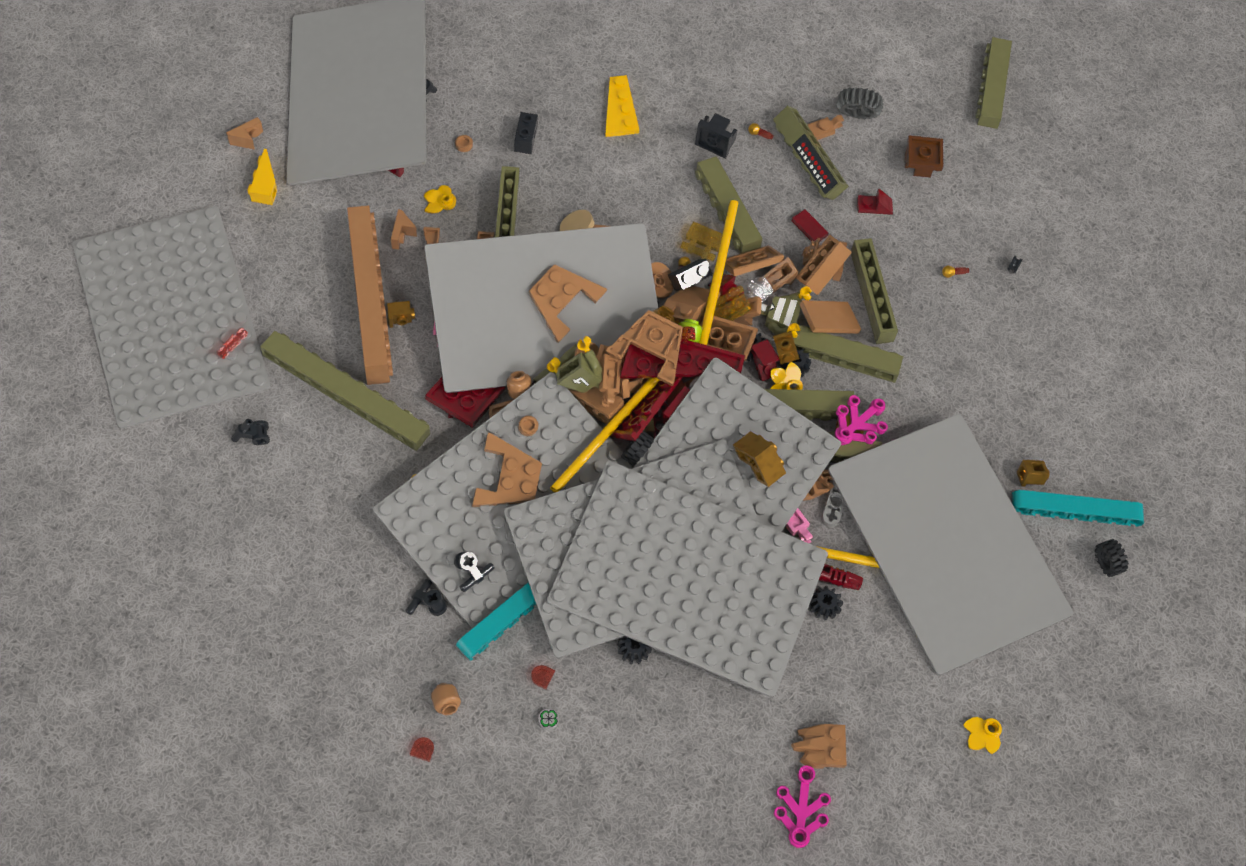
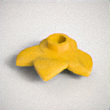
M441 185L438 190L432 189L424 193L425 199L429 202L425 208L427 213H439L443 209L451 210L456 205V197L452 194L449 186Z
M790 362L786 370L784 368L771 369V378L775 384L770 389L802 390L803 384L800 380L801 371L795 363ZM791 384H796L795 388H790Z
M973 717L963 724L971 732L968 739V747L970 749L980 750L985 747L990 754L995 753L999 749L1001 744L999 736L1002 732V726L999 721L993 718L983 720L979 717ZM988 726H992L994 732H990Z

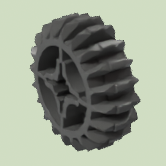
M862 87L843 89V91H840L836 102L837 108L842 114L858 119L876 118L881 114L884 105L882 96L879 93L868 90V88L863 89Z

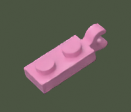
M797 508L786 524V528L792 536L798 533L800 540L811 543L810 539L813 536L807 530L810 523Z

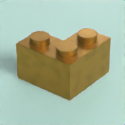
M750 431L733 444L739 459L750 465L756 479L767 487L786 474L783 467L784 462L776 452L777 447L772 441H767L761 435H756Z

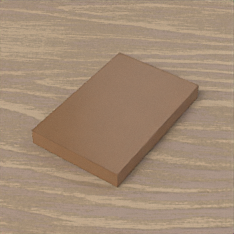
M768 245L726 258L724 269L733 276H738L784 261V255Z
M802 300L800 303L805 318L814 333L858 334L861 331L848 302Z

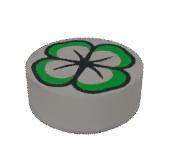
M544 709L539 714L538 723L544 730H553L559 724V715L553 709Z

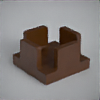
M909 135L905 152V168H915L913 176L931 178L933 171H942L944 167L943 139Z

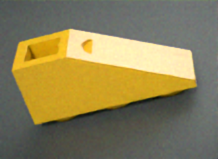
M264 148L262 155L258 157V168L253 172V182L248 186V194L252 202L273 205L277 186L267 149Z

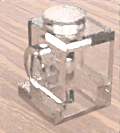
M765 276L752 279V283L746 287L747 290L742 295L744 300L759 296L763 302L774 290Z

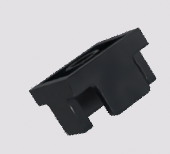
M715 113L709 122V116L706 115L698 123L695 145L726 159L731 146L736 140L737 129L734 128L732 133L726 131L730 124V119Z

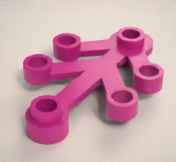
M856 395L850 396L847 404L850 409L851 424L848 427L846 422V415L849 413L848 407L840 405L837 408L836 415L838 416L839 428L836 429L834 435L835 438L841 441V445L849 444L852 440L873 444L877 438L874 432L878 434L886 432L888 425L883 421H879L877 424L865 423L873 415L879 416L885 410V402L882 399H874L870 403L868 410L858 417L857 406L860 403V399ZM856 430L868 431L865 435L853 433Z
M807 765L802 766L797 774L798 780L801 782L798 804L789 794V789L786 786H780L776 791L777 797L784 800L797 817L795 825L787 816V810L784 807L779 806L774 811V817L777 820H781L790 832L788 836L789 842L796 848L807 846L810 841V834L820 827L827 826L829 822L828 816L821 813L814 822L805 827L806 818L821 807L828 806L831 802L830 795L822 793L816 801L807 806L809 784L815 778L814 769ZM808 773L809 779H804L802 774ZM779 790H785L786 795L781 796L779 794ZM821 797H826L828 802L823 803ZM777 810H782L784 816H778ZM819 817H824L826 823L821 824L818 820ZM795 835H802L803 840L797 841Z

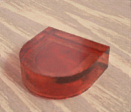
M544 665L535 667L531 673L532 682L547 690L555 670Z
M425 737L417 739L413 744L410 756L430 762L434 753L433 742Z

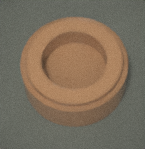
M467 135L457 137L455 140L456 149L460 152L470 151L473 147L472 138Z
M532 416L523 417L518 424L520 433L524 436L534 435L538 430V421Z

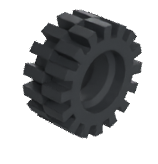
M642 431L636 441L632 440L625 448L621 458L632 466L636 465L651 447L654 438L645 431Z
M1110 539L1095 546V553H1097L1095 558L1098 559L1097 563L1100 564L1104 574H1107L1108 577H1113L1127 571L1129 563L1126 559L1128 557L1124 554L1125 550L1121 548L1122 545L1118 544L1117 540Z

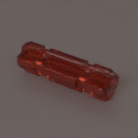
M239 328L235 332L236 335L233 334L223 344L224 347L221 346L217 350V355L220 358L225 359L229 352L231 353L241 343V340L248 336L245 329Z

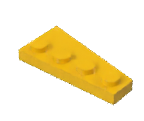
M627 75L610 77L605 137L638 134L640 130Z

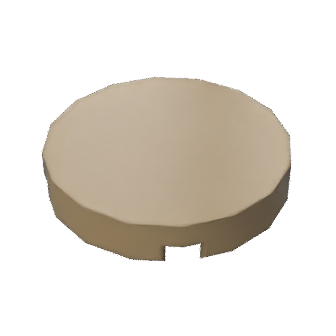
M587 210L574 211L562 220L560 231L593 228V216Z

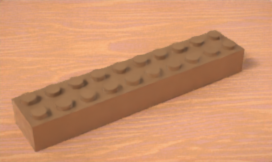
M369 205L348 207L347 212L367 385L389 383L390 376H393L374 212L370 213Z

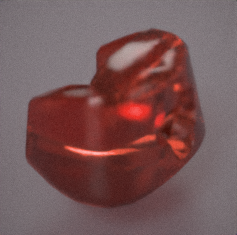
M683 327L681 339H684V344H687L688 340L696 339L694 327Z

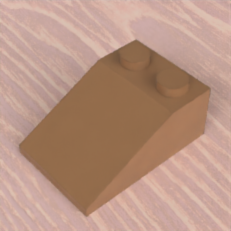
M691 285V287L680 290L672 295L663 306L669 307L674 312L673 318L675 321L679 320L680 323L684 319H692L698 321L700 325L705 314L710 289Z
M713 316L707 345L745 355L744 361H746L758 328Z

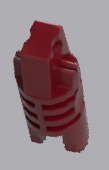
M824 564L819 581L831 582L832 585L838 587L842 585V588L860 590L863 577L850 571L844 572V569L837 567L834 569L833 566Z

